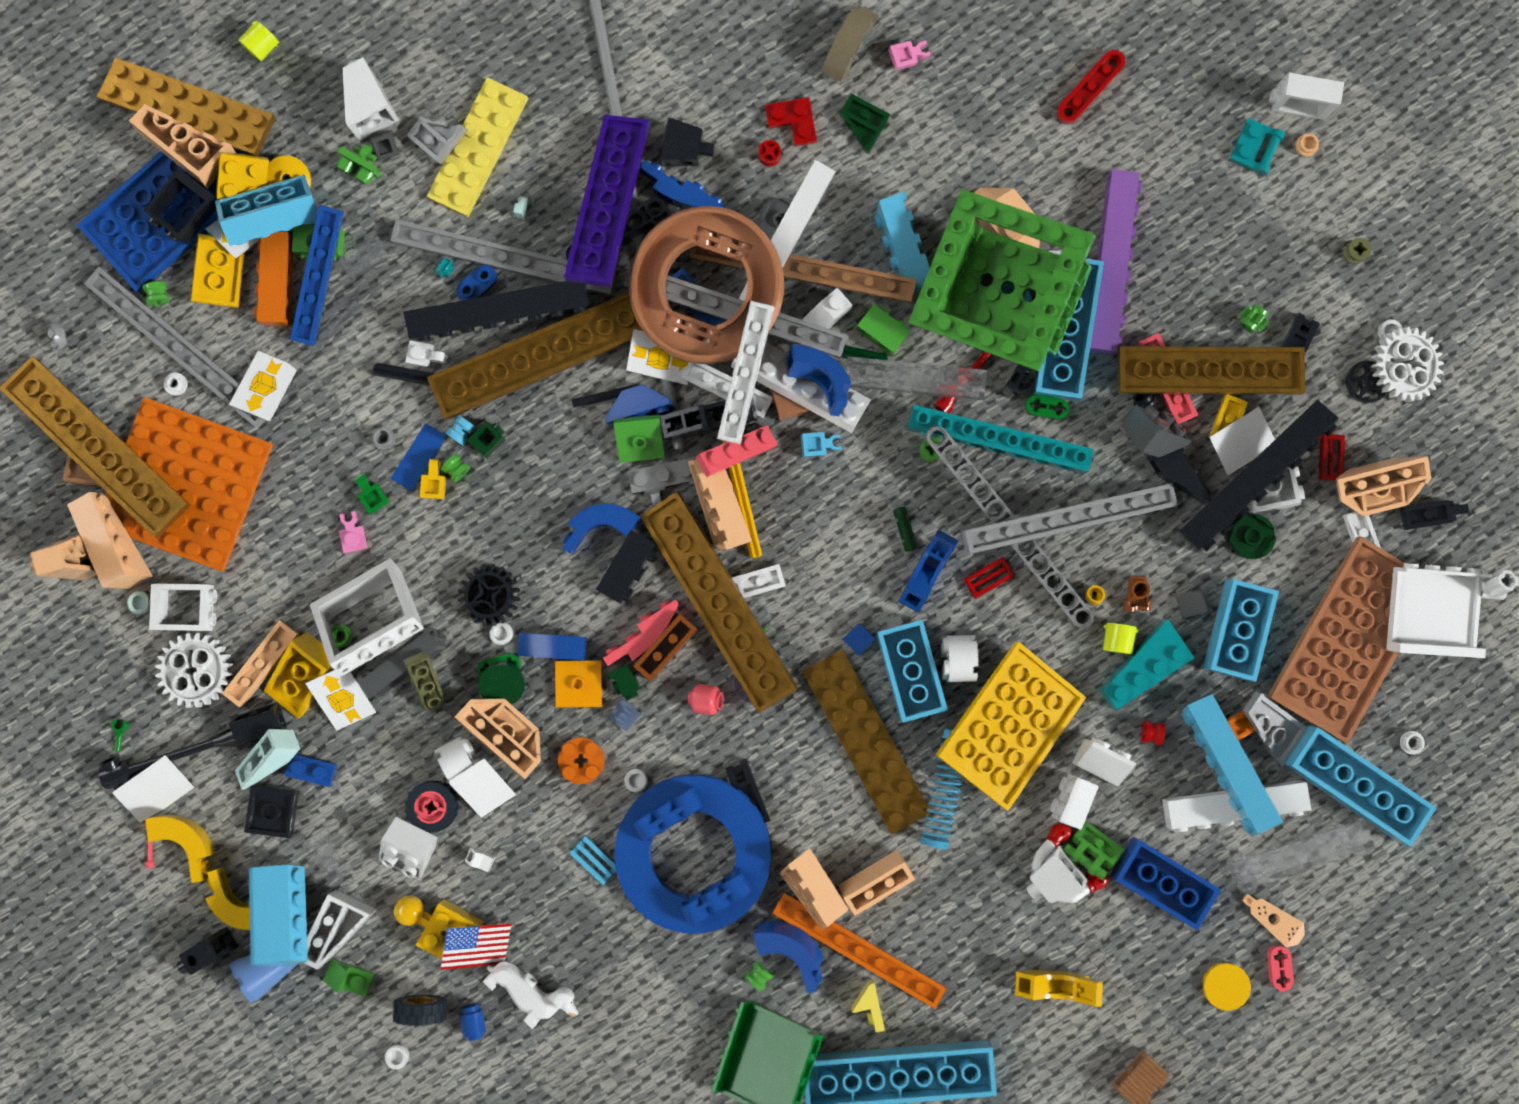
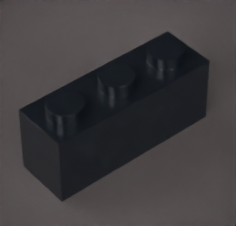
M631 530L596 590L620 604L623 601L628 602L634 592L631 587L635 581L640 582L646 572L643 569L647 561L652 562L657 553L655 549L656 544Z

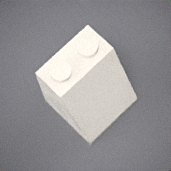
M363 57L354 59L347 66L343 67L345 122L359 141L399 121L375 74Z

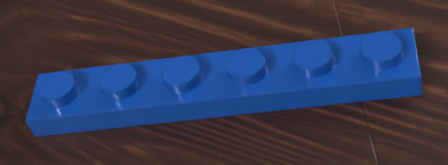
M319 205L290 340L314 346L316 343L344 211Z

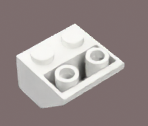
M1093 737L1091 740H1083L1072 764L1115 786H1119L1136 765L1135 762L1130 760L1131 755L1115 748L1110 750V744Z
M1068 773L1067 778L1063 777L1060 782L1059 790H1061L1059 798H1055L1052 802L1050 811L1053 813L1051 817L1081 830L1099 786Z
M395 817L381 839L378 860L384 866L395 868L406 877L415 878L420 881L435 850L438 837Z

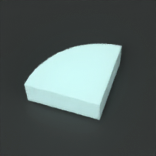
M518 197V203L515 204L513 211L517 219L525 220L528 197Z

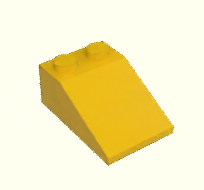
M308 632L293 639L264 689L265 693L297 719L303 716L315 700L305 683L335 670L329 664L323 644Z

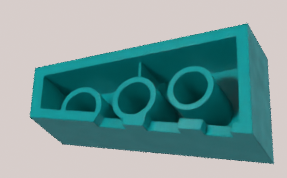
M1163 619L1143 639L1141 644L1134 650L1133 655H1129L1123 664L1099 688V691L1110 708L1118 710L1193 660L1194 656L1170 621Z

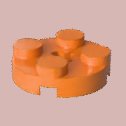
M586 737L570 740L563 745L558 755V767L562 776L575 784H586L593 781L599 776L605 764V757L601 747ZM579 754H583V757L588 759V762L584 763L583 767H579V763H575V759L579 758Z

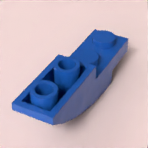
M645 160L640 166L641 173L655 183L653 186L654 194L682 209L699 206L724 208V205H722L723 201L714 194L710 196L704 192L705 188L698 182L694 181L692 183L687 179L681 186V182L673 175L668 177L655 162L649 163Z

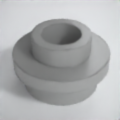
M380 427L372 435L373 444L381 450L390 449L396 440L395 433L388 427ZM386 434L388 436V440L382 443L380 438L382 435Z

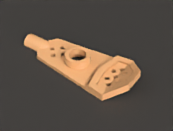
M1249 894L1243 897L1242 902L1250 907V914L1275 936L1285 947L1299 944L1305 935L1304 922L1262 898L1255 900ZM1271 914L1276 915L1277 919L1274 923H1270L1268 920Z

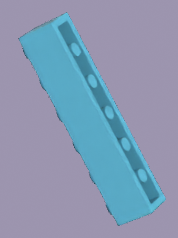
M1213 694L1187 705L1182 710L1183 719L1188 726L1192 727L1197 745L1203 747L1208 765L1215 769L1220 787L1227 791L1232 809L1239 813L1244 831L1250 833L1251 837L1283 823Z

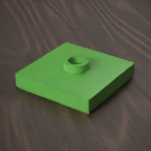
M660 415L614 419L613 424L619 463L665 458Z

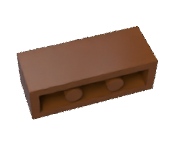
M679 614L633 667L650 682L653 681L698 631V628L682 614Z

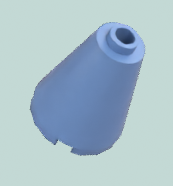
M251 954L235 959L230 963L235 980L238 978L241 984L239 987L250 1003L258 1001L298 965L295 964L287 967L251 965Z

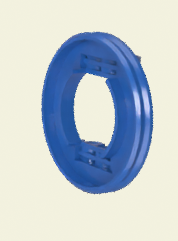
M698 774L680 775L655 784L631 805L617 833L615 866L624 893L644 917L671 931L689 934L707 933L732 924L747 913L755 904L765 887L769 875L772 856L771 840L762 814L756 805L754 806L751 803L750 798L740 789L737 790L730 783L712 776ZM695 812H703L718 819L728 829L735 844L736 860L731 874L690 897L688 894L672 889L659 877L652 860V843L655 835L665 832L668 828L680 821H684Z

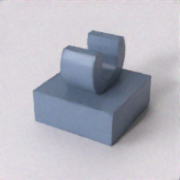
M623 699L609 715V718L623 730L627 731L641 713Z

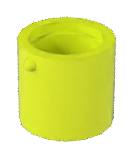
M257 20L238 39L240 44L260 62L279 44L277 38Z
M1106 623L1104 625L1103 651L1133 655L1136 633L1139 632L1137 627Z

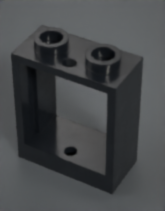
M178 168L143 211L151 216L148 220L159 229L162 226L168 230L166 235L177 243L181 240L188 245L215 212V201L218 199ZM187 186L205 202L182 230L179 231L163 219L161 215L182 189Z

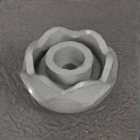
M58 322L46 324L48 327L47 334L51 339L50 346L52 349L61 350L67 345L64 326Z

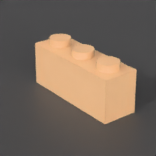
M897 849L838 886L843 899L856 916L911 883L915 878Z

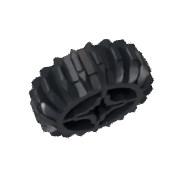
M483 564L481 567L482 572L477 567L473 568L475 576L467 573L466 577L469 579V582L464 580L460 582L466 586L465 590L458 589V593L464 594V597L459 598L458 602L466 603V605L461 607V611L470 610L466 617L470 619L475 615L473 622L478 624L482 619L483 626L488 625L489 619L492 626L497 625V618L501 623H505L503 615L505 614L511 618L513 614L509 609H518L516 605L512 604L513 600H521L520 597H514V593L521 591L520 588L512 587L518 581L516 579L509 581L513 574L508 572L503 575L505 568L500 567L497 571L495 564L490 566V570H488L487 565ZM495 576L503 584L491 587L484 577ZM479 582L480 592L472 600V590L475 584ZM487 589H488V591H491V592H492V591H496V592H494V594L491 596V598H492L491 601H490V599H483V598H485L484 596L487 595V592H486ZM504 591H507L506 602L500 609L499 596ZM487 603L494 613H481L476 609V606Z

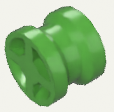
M156 281L143 285V291L147 294L145 299L146 305L159 306L170 302L169 296L166 295L167 285L165 282Z
M930 437L932 442H940L939 439ZM927 440L921 444L919 453L925 461L934 462L940 458Z
M458 454L452 455L441 467L444 473H448L451 476V480L454 483L458 482L470 469L467 463L461 461V457Z
M755 961L751 972H747L744 978L755 988L763 991L766 987L765 983L771 980L774 974L760 962Z

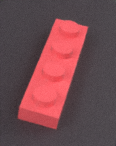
M1159 333L1136 344L1137 346L1166 347ZM1160 394L1168 412L1175 417L1174 421L1176 424H1181L1198 416L1189 394Z
M768 425L743 435L741 444L726 442L696 456V459L707 478L771 450L778 444Z

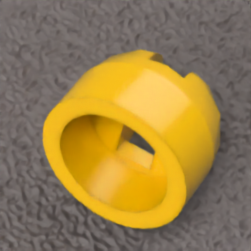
M1097 585L1091 586L1086 591V601L1091 605L1102 603L1105 599L1104 589ZM1093 592H1096L1095 599H1092Z

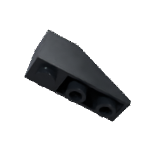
M1180 448L1162 457L1153 455L1147 457L1154 471L1162 480L1169 484L1173 483L1174 487L1202 504L1212 500L1209 488L1204 483L1202 484L1197 477L1199 473L1193 464H1189L1186 459L1184 448Z

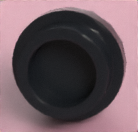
M1136 394L1133 398L1134 407L1136 404L1144 407L1149 405L1153 408L1156 406L1157 398L1155 394Z

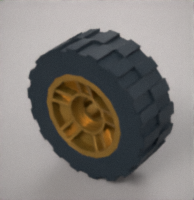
M439 995L399 997L393 1001V1022L409 1026L432 1025L446 1020L447 999Z

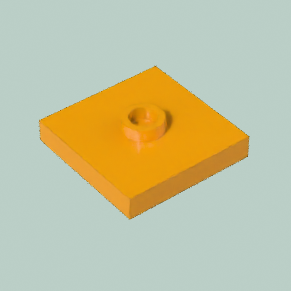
M602 660L555 661V706L602 707Z

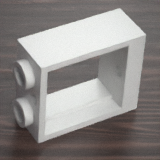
M1289 73L1271 91L1269 103H1272L1271 111L1325 120L1341 105L1344 82Z
M151 584L149 630L212 631L213 626L216 625L213 603L217 601V591L214 590V585ZM168 590L200 591L199 625L167 624Z

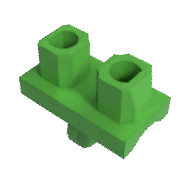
M365 144L362 148L355 146L354 152L359 155L341 146L338 151L341 158L337 164V168L340 171L350 175L356 165L360 169L355 178L367 186L374 176L379 178L382 172L377 170V166L368 162V160L375 162L377 156L372 154V146Z

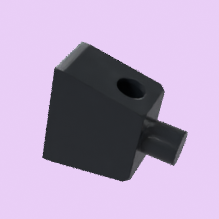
M668 118L661 154L662 166H699L700 155L714 156L715 143L703 141V129Z
M225 927L179 955L181 960L177 962L179 972L182 974L188 972L192 975L237 948L238 945L229 929Z

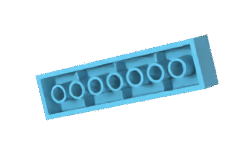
M989 1040L817 1053L805 1090L806 1104H900L997 1096L993 1047Z

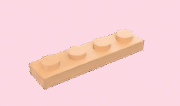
M279 620L222 694L239 708H243L280 661L289 643L300 634L283 620Z

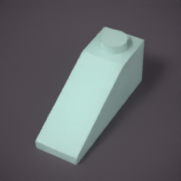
M268 729L235 770L241 790L249 788L289 763L300 750L294 730Z

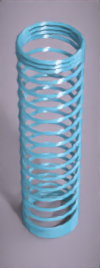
M945 728L943 731L944 736L942 737L947 739L953 730ZM936 765L937 768L948 770L958 775L937 772L934 773L935 775L958 783L933 780L935 783L946 785L956 790L935 787L931 789L944 792L956 798L930 794V797L944 800L953 805L928 802V804L942 807L953 813L927 809V812L939 814L951 820L931 817L924 818L937 821L950 828L923 824L925 827L937 829L948 835L922 831V834L930 836H921V841L919 842L930 847L947 850L949 849L950 842L943 837H951L952 835L945 830H952L953 827L945 822H954L955 820L947 815L956 814L954 810L947 807H958L956 803L950 800H959L960 798L952 793H960L961 790L952 785H962L961 781L954 778L963 777L951 767Z

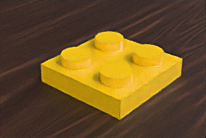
M220 151L216 198L223 199L266 186L269 159Z

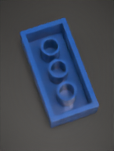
M1132 837L1110 874V877L1197 931L1221 892V889L1135 837Z

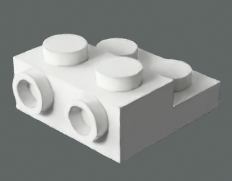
M1298 466L1294 470L1289 468L1283 474L1285 476L1284 480L1276 487L1272 484L1266 490L1268 495L1259 503L1254 501L1252 503L1253 513L1301 505V499H1305L1303 486H1298L1296 477L1300 476Z

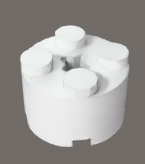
M951 635L942 639L940 647L941 658H945L944 666H942V680H947V682L977 681L978 673H974V668L978 667L977 641H974L975 635Z
M458 737L434 750L435 754L440 753L441 755L437 760L448 781L480 761L479 759L474 760L470 752L474 751L468 738L462 739Z

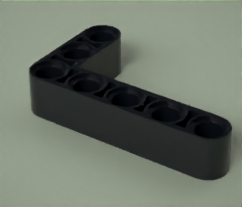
M650 198L629 210L621 246L649 229L654 228L662 220L672 215L660 198ZM652 207H659L661 212L653 215L649 210ZM638 218L642 222L639 226H632L630 221ZM570 245V246L567 248V250H566V258H567V261H568V257H569L571 245ZM689 249L680 254L675 261H685L689 256Z

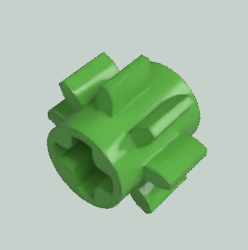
M1255 304L1252 308L1247 305L1239 315L1242 319L1239 324L1250 333H1254L1256 330L1261 332L1269 323L1265 319L1268 316V312L1259 305Z

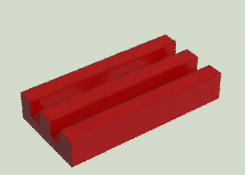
M1331 434L1329 437L1324 435L1320 439L1319 480L1336 481V478L1344 473L1345 435ZM1327 439H1329L1328 475H1326ZM1334 440H1338L1337 475H1334Z
M1003 556L963 580L972 593L973 598L976 599L1015 577ZM1002 563L1003 567L974 584L971 583L970 580ZM1005 571L1008 573L1007 576L976 592V587Z

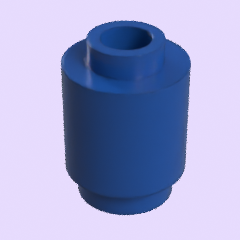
M479 1003L462 1006L459 1018L463 1038H468V1041L481 1039L482 1034L486 1032L482 1008L479 1007Z

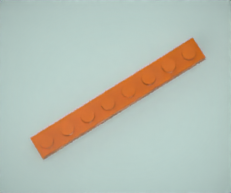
M783 892L772 912L934 1009L947 989L946 986L835 921L824 930H821L800 900L786 892Z

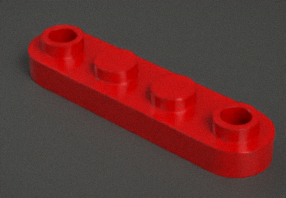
M1118 50L1108 51L1060 103L1057 109V118L1060 122L1064 124L1074 123L1122 71L1126 62L1122 52ZM1109 61H1114L1116 66L1111 67ZM1069 110L1072 115L1066 116L1064 111Z

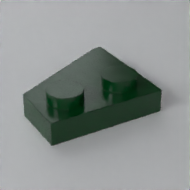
M851 93L840 112V117L864 151L870 154L891 114Z

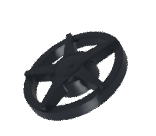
M1361 361L1353 365L1346 375V387L1349 394L1361 403H1374L1382 399L1387 393L1380 391L1376 385L1380 378L1373 377V373L1370 372L1369 365L1376 364L1373 361ZM1364 365V374L1360 377L1352 376L1357 367ZM1351 380L1358 383V387L1361 389L1359 395L1353 390ZM1371 390L1378 395L1374 399L1362 398L1366 391Z

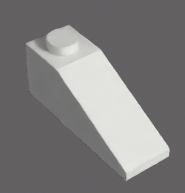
M837 287L802 320L830 329L851 311L852 304Z

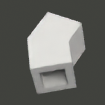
M470 848L465 862L471 867L488 872L491 869L495 856Z

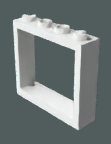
M391 558L310 604L329 664L341 676L424 629L402 571ZM393 583L405 616L339 653L328 620Z

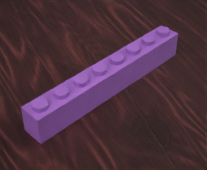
M1112 169L1107 177L1097 260L1104 261L1090 353L1114 355L1122 345V336H1119L1120 327L1122 328L1125 322V314H1122L1123 305H1126L1128 298L1125 285L1129 282L1131 270L1128 269V261L1132 260L1134 250L1130 246L1131 239H1134L1136 234V225H1133L1134 216H1137L1139 210V203H1136L1137 194H1140L1142 181H1139L1140 172Z

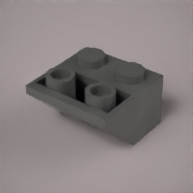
M1136 404L1121 425L1142 452L1156 457H1162L1191 443L1190 438L1185 434L1187 431L1182 426L1176 424L1174 421L1175 417L1166 411H1163V413L1158 412L1149 405L1144 407Z

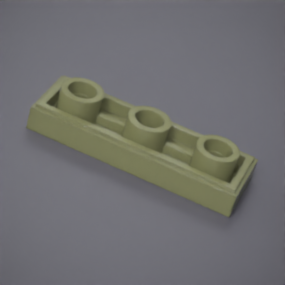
M426 650L403 660L424 711L445 703V697Z

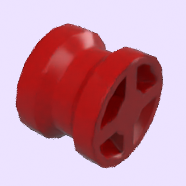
M774 140L763 141L759 146L760 162L767 167L777 165L781 158L780 145Z
M1144 720L1140 733L1141 743L1153 742L1155 745L1161 746L1165 736L1164 723L1152 724L1150 721Z

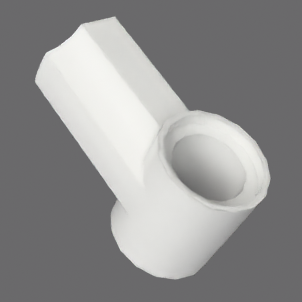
M1503 570L1492 576V578H1483L1481 598L1504 600L1507 593L1513 591L1514 587L1519 585L1518 577L1512 571Z

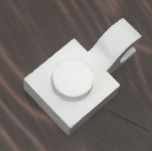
M409 341L405 363L429 368L430 362L446 364L448 355H445L443 352L433 351L434 346L432 344Z

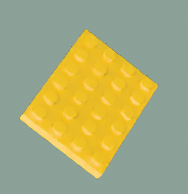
M1015 641L938 750L936 756L1001 808L1009 811L1086 697L1024 645Z

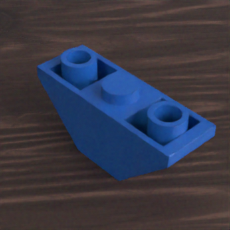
M642 384L621 391L607 414L605 422L614 428V419L650 415L662 416L671 413L670 411L676 410L677 407L669 398Z

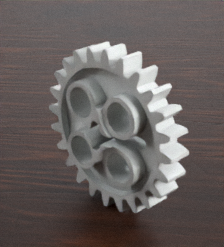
M1400 328L1385 334L1386 338L1379 340L1381 345L1374 348L1378 354L1371 357L1377 361L1376 364L1371 365L1372 368L1377 369L1373 377L1380 378L1376 385L1383 384L1382 393L1390 391L1389 398L1396 397L1398 402L1404 400L1405 402L1422 400V397L1430 396L1429 391L1436 390L1434 384L1441 382L1437 375L1443 374V371L1438 369L1439 366L1444 364V362L1438 361V357L1443 354L1436 353L1435 351L1439 345H1432L1433 337L1425 338L1426 332L1419 333L1418 328Z
M186 633V638L184 636H177L178 642L170 640L171 648H162L166 655L157 657L163 661L162 664L155 665L156 668L161 669V673L156 674L155 677L162 678V681L157 685L166 687L162 694L171 693L169 701L178 699L177 705L186 704V708H192L193 705L196 708L202 707L203 703L210 705L211 699L219 700L218 693H223L225 690L222 686L230 684L226 676L233 675L232 672L227 671V668L233 666V663L226 662L231 655H223L226 646L217 647L219 640L211 641V635L203 637L202 633H196L195 637L193 633ZM204 651L208 655V659L205 663H203L201 660V654ZM180 655H183L185 659L183 666H180L178 663ZM196 667L197 672L191 673V669ZM206 674H208L211 679L210 684L208 686L204 683V677ZM183 678H185L188 682V685L185 689H183L181 686V681Z

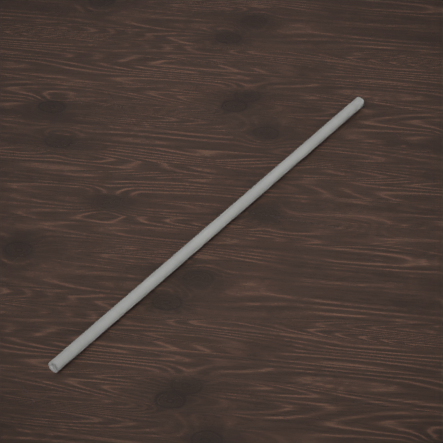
M589 0L610 114L622 116L601 1ZM636 186L629 210L639 205ZM634 218L631 220V225L639 226L642 221ZM645 233L634 238L636 252L645 238ZM661 379L663 395L669 398L677 407L673 382ZM683 438L672 440L674 451L685 449Z

